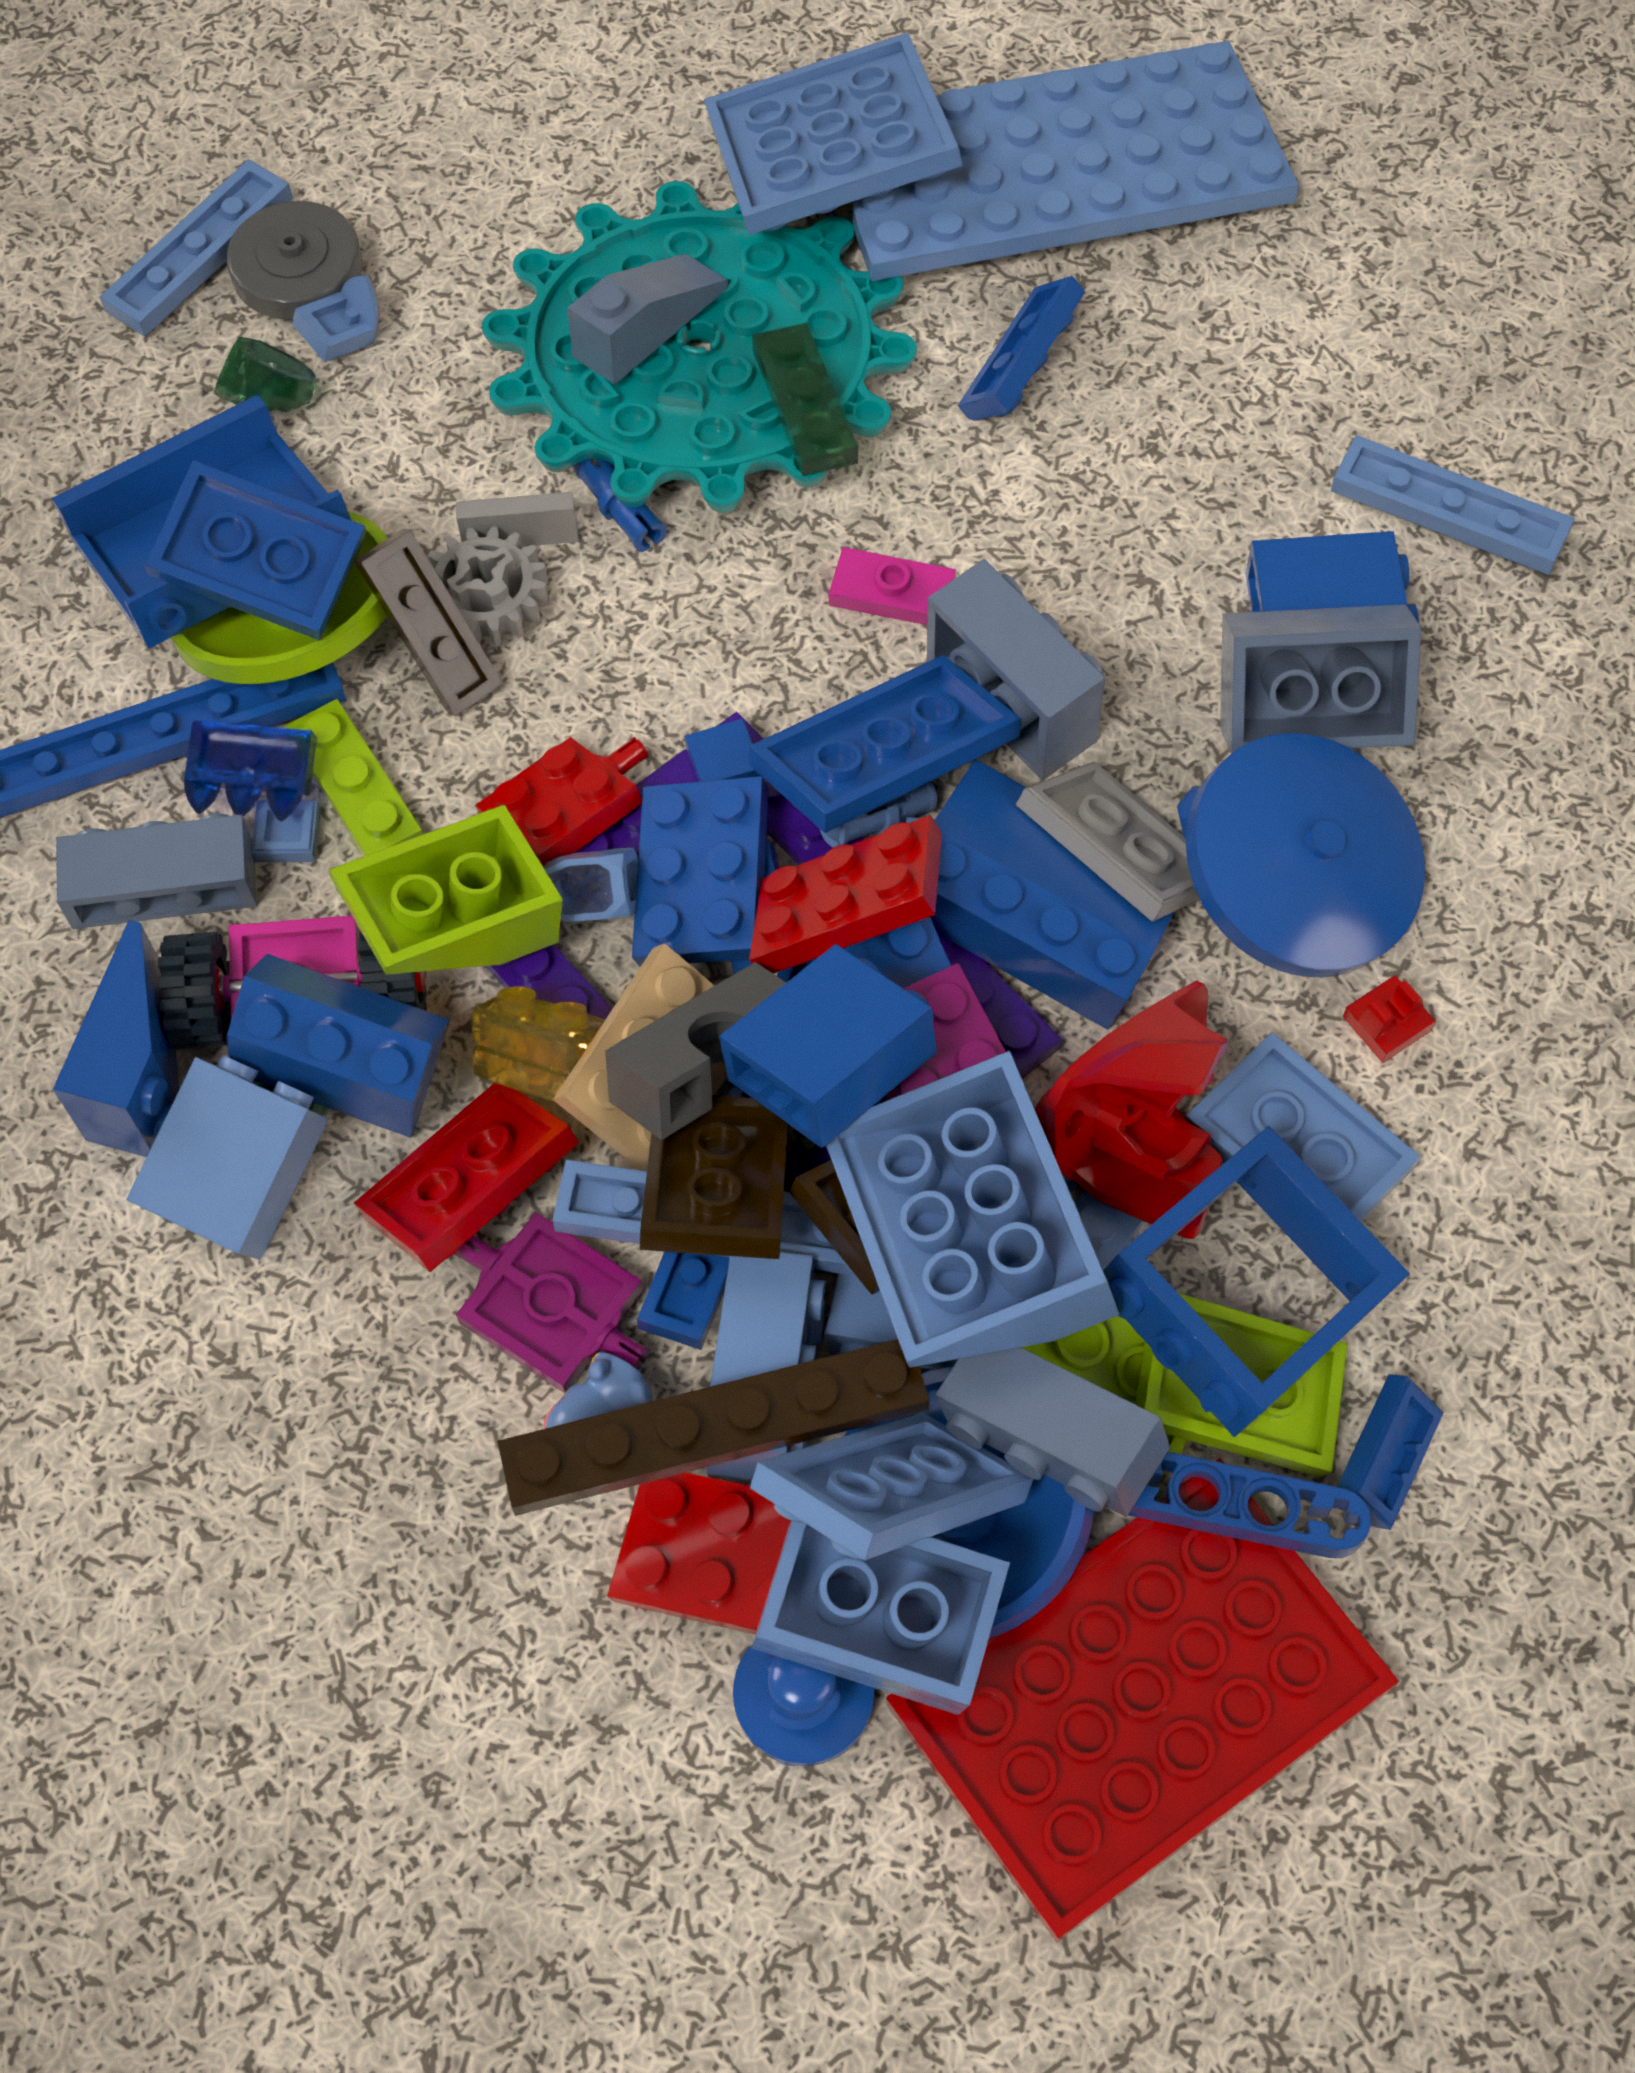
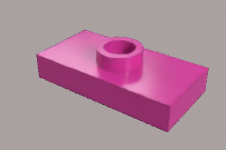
M842 547L828 594L829 606L927 625L928 597L956 578V569Z

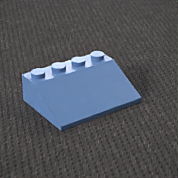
M1010 1051L871 1107L826 1144L896 1335L910 1368L1056 1341L1119 1315L1106 1277Z

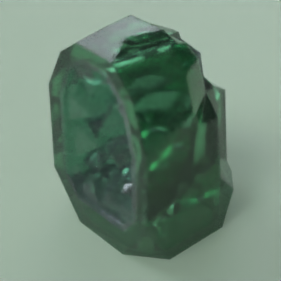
M239 336L224 363L213 394L236 405L258 395L266 404L269 412L280 410L287 413L310 403L317 387L316 375L297 358L261 340Z

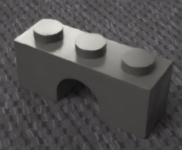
M754 962L605 1050L609 1102L661 1140L712 1109L710 1065L724 1062L719 1036L786 982Z

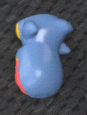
M598 1352L592 1358L589 1365V1376L584 1384H573L560 1400L553 1405L544 1419V1429L652 1402L651 1386L646 1378L626 1361L611 1354Z

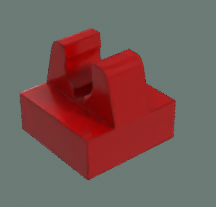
M1396 975L1348 1005L1343 1014V1018L1382 1063H1385L1430 1033L1436 1023L1434 1018L1424 1008L1421 996L1407 980L1401 982Z

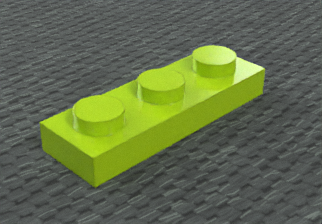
M338 699L284 726L288 738L363 856L423 835L422 829Z

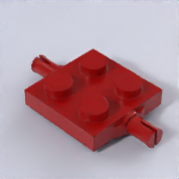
M569 737L561 744L547 750L540 759L518 775L501 783L494 792L478 802L475 807L480 814L505 805L541 865L544 866L548 861L575 853L642 804V798L636 784L623 775L643 760L648 759L649 755L639 739L636 740V737L630 738L627 743L609 756L593 754Z

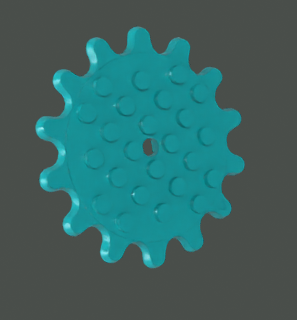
M671 181L660 186L656 191L655 210L649 216L642 219L632 220L623 218L611 207L602 203H591L581 207L575 215V225L584 240L577 250L561 255L532 248L521 251L513 260V270L517 278L525 287L536 293V298L533 302L524 308L495 310L484 317L482 322L483 335L492 347L515 352L525 357L520 368L512 373L496 378L489 387L491 402L504 415L514 416L525 413H540L552 419L549 429L536 440L534 446L536 457L547 470L558 473L588 459L607 461L615 466L610 482L613 494L622 505L633 508L645 504L658 486L670 480L691 481L698 485L707 505L718 513H728L736 509L744 496V479L752 473L763 470L780 471L797 485L804 488L818 486L829 471V457L821 447L820 440L830 433L839 431L851 432L864 437H876L884 432L891 419V407L887 401L872 394L866 388L864 382L876 375L906 371L913 363L917 354V345L912 337L905 333L880 329L871 319L873 315L894 306L898 301L904 286L902 277L897 276L871 281L868 271L857 272L848 269L842 264L840 258L848 251L855 236L853 224L849 220L832 216L826 217L805 229H794L784 225L777 230L761 231L749 235L738 203L726 210L715 211L707 209L698 201L694 187L683 181ZM687 254L728 280V288L615 385L572 356L567 308L606 275ZM694 339L701 342H712L708 352L705 347L695 348L686 344Z

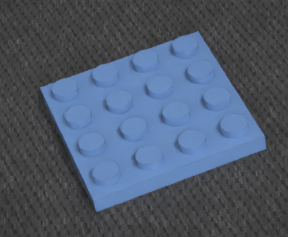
M908 32L704 99L708 116L749 235L761 231L777 230L788 222L816 213H829L841 205L868 196H881L890 192L893 188L921 179L937 178L948 170L963 166L959 146Z

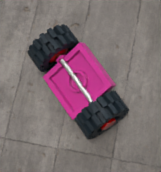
M352 915L229 925L230 961H226L227 948L223 944L222 935L218 934V932L166 935L160 944L162 956L158 957V968L161 972V977H158V988L162 992L160 1008L165 1014L163 1024L165 1030H168V1041L173 1045L174 1049L228 1045L227 1033L244 976L266 954L427 1011L425 996H427L425 985L426 971L386 975Z

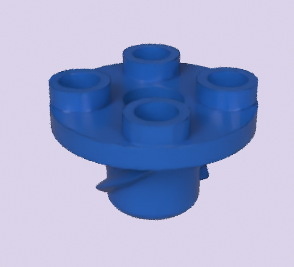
M750 1646L743 1655L735 1673L733 1702L738 1722L744 1734L760 1752L785 1766H814L841 1756L860 1739L872 1716L874 1688L752 1649Z

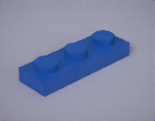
M1073 275L1034 287L957 405L968 419L976 421L992 416L1003 417L1020 404L1023 398L1022 390L1031 376L1047 362L1049 358L1047 351L1056 337L1072 323L1074 319L1072 312L1085 294L1084 289Z

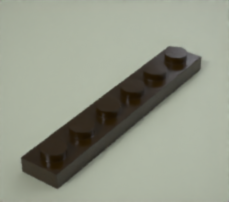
M896 1339L498 1440L497 1443L511 1507L514 1515L518 1516L929 1410V1398L920 1366L909 1367L899 1340Z

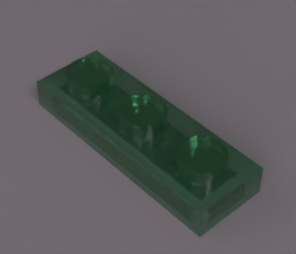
M807 322L753 334V354L802 477L858 464V445Z

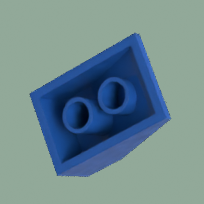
M128 920L56 1080L53 1091L85 1141L147 1157L177 1096L179 1080L176 1049L168 1041V1030H165L163 1024L165 1014L160 1008L162 992L158 988V977H161V972L158 968V956L142 924Z

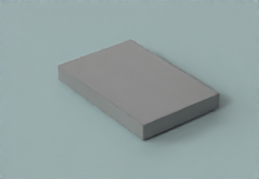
M1096 762L1083 765L1026 787L1023 790L1016 806L1152 922L1200 900L1191 879L1187 863L1186 839L1183 835Z

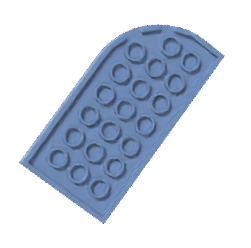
M1223 41L1117 61H1106L1078 68L1056 70L1022 78L1001 80L963 89L947 90L936 97L959 146L963 166L948 170L937 178L921 179L893 188L890 192L881 196H868L853 201L852 212L859 248L871 281L1294 203L1297 199L1299 184L1230 41Z

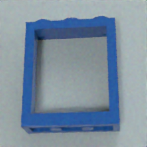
M1267 1126L1121 1250L1103 1269L1119 1312L1118 1316L1125 1319L1151 1347L1156 1359L1181 1379L1200 1400L1205 1412L1210 1411L1233 1437L1237 1436L1410 1275L1401 1263L1270 1126ZM1236 1183L1245 1190L1350 1301L1263 1383L1259 1381L1147 1260Z

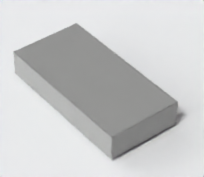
M573 492L456 502V520L462 542L467 540V528L473 527L479 538L486 537L492 526L498 527L499 536L502 540H506L514 532L519 533L522 547L533 544L537 546L579 542Z

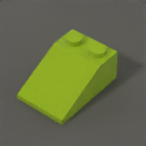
M505 805L329 869L333 884L386 975L502 965L559 941L563 899Z

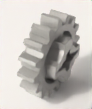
M492 526L486 537L478 538L477 532L471 527L467 528L466 541L459 543L450 535L445 538L448 550L445 554L439 551H430L428 554L430 563L446 589H448L447 591L479 644L482 637L490 636L496 647L501 646L502 633L510 631L514 636L520 638L524 636L521 623L523 620L538 623L541 619L538 605L548 604L549 600L546 587L548 578L545 563L539 562L537 548L534 544L522 547L519 533L514 532L506 540H502L499 536L498 527Z

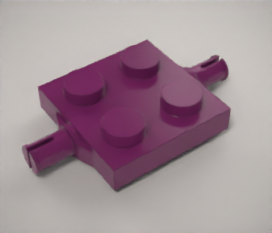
M535 1212L518 1235L500 1246L497 1250L473 1235L454 1254L481 1271L476 1289L456 1313L459 1324L561 1392L565 1393L574 1384L598 1352L616 1356L637 1370L641 1368L640 1361L643 1364L645 1363L650 1349L619 1331L623 1317L644 1290L642 1280L573 1235L555 1232L553 1222L539 1213Z

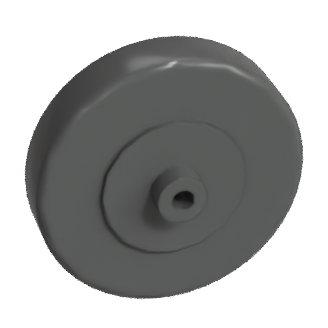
M310 201L282 202L266 207L251 215L234 232L228 245L226 257L233 287L240 299L253 310L279 319H293L295 308L340 292L346 281L352 277L361 276L363 265L358 237L352 224L335 209Z

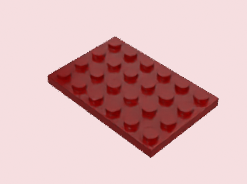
M1218 1458V1459L1215 1461V1462L1224 1463V1461H1223L1221 1458ZM1192 1477L1179 1486V1496L1182 1502L1192 1510L1206 1511L1213 1508L1218 1502V1493L1214 1485L1206 1479ZM1166 1496L1159 1502L1166 1504ZM1251 1497L1248 1500V1510L1252 1518L1262 1525L1275 1526ZM1136 1517L1083 1555L1070 1579L1046 1607L1018 1627L988 1639L970 1706L959 1715L892 1693L886 1697V1705L1056 1943H1058L1396 1687L1399 1680L1296 1551Z

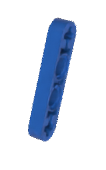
M1172 1452L1166 1453L1149 1481L1150 1483L1159 1484L1162 1470L1173 1473L1166 1490V1504L1155 1501L1159 1487L1146 1485L1128 1514L1129 1516L1326 1558L1341 1559L1353 1555L1362 1546L1371 1527V1514L1365 1501L1356 1493L1344 1488ZM1192 1477L1206 1479L1214 1485L1218 1493V1502L1213 1508L1206 1511L1192 1510L1182 1502L1179 1496V1486L1185 1480ZM1259 1492L1276 1494L1283 1500L1287 1508V1517L1282 1523L1275 1526L1262 1525L1252 1518L1248 1510V1500ZM1301 1500L1311 1502L1306 1513L1307 1516L1321 1519L1327 1518L1332 1508H1338L1344 1511V1522L1355 1526V1529H1347L1342 1539L1330 1536V1525L1311 1519H1308L1304 1527V1533L1293 1530L1301 1512Z

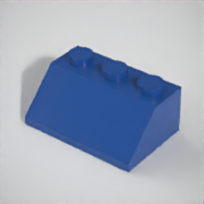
M266 954L244 976L227 1033L228 1056L259 1071L254 1080L255 1082L275 1088L277 1082L280 1081L313 1096V1103L411 1138L423 1107L450 1020Z

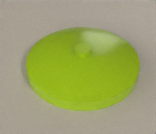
M348 511L352 521L365 526L366 536L355 559L357 560L388 538L375 523L359 514ZM354 563L320 641L233 607L226 608L171 637L180 657L196 672L228 683L261 684L301 676L336 661L364 642L381 625L387 615Z

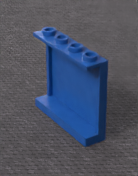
M258 395L51 498L73 543L148 649L230 607L149 576L145 568V564L193 460L351 520L342 494L338 489L328 494L279 436L266 404Z

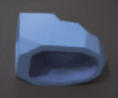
M615 848L572 853L548 861L543 868L563 899L561 920L565 922L603 920L635 914L639 857L634 848Z

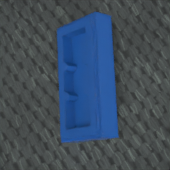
M1388 1374L1337 1485L1339 1488L1356 1493L1365 1501L1371 1514L1372 1526L1391 1530L1444 1413L1408 1376Z

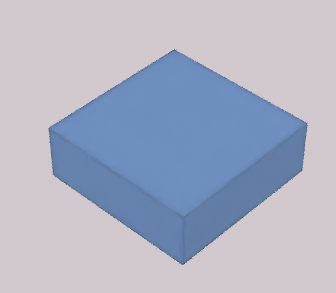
M257 800L251 850L254 862H315L321 810L318 801Z

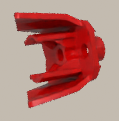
M1197 980L1141 1011L1103 1037L1058 1077L1054 1086L1040 1098L1035 1107V1112L1062 1175L1074 1180L1096 1200L1149 1224L1156 1222L1222 1166V1156L1209 1144L1211 1142V1134L1191 1125L1176 1107L1185 1095H1199L1204 1091L1206 1085H1210L1213 1082V1071L1219 1058L1227 1052V1039L1207 1028L1208 989L1204 983ZM1210 1206L1176 1235L1187 1239L1197 1237Z

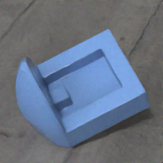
M365 275L352 277L344 283L340 292L295 308L292 325L325 363L369 346L374 342L379 325L380 312L377 295L370 277Z

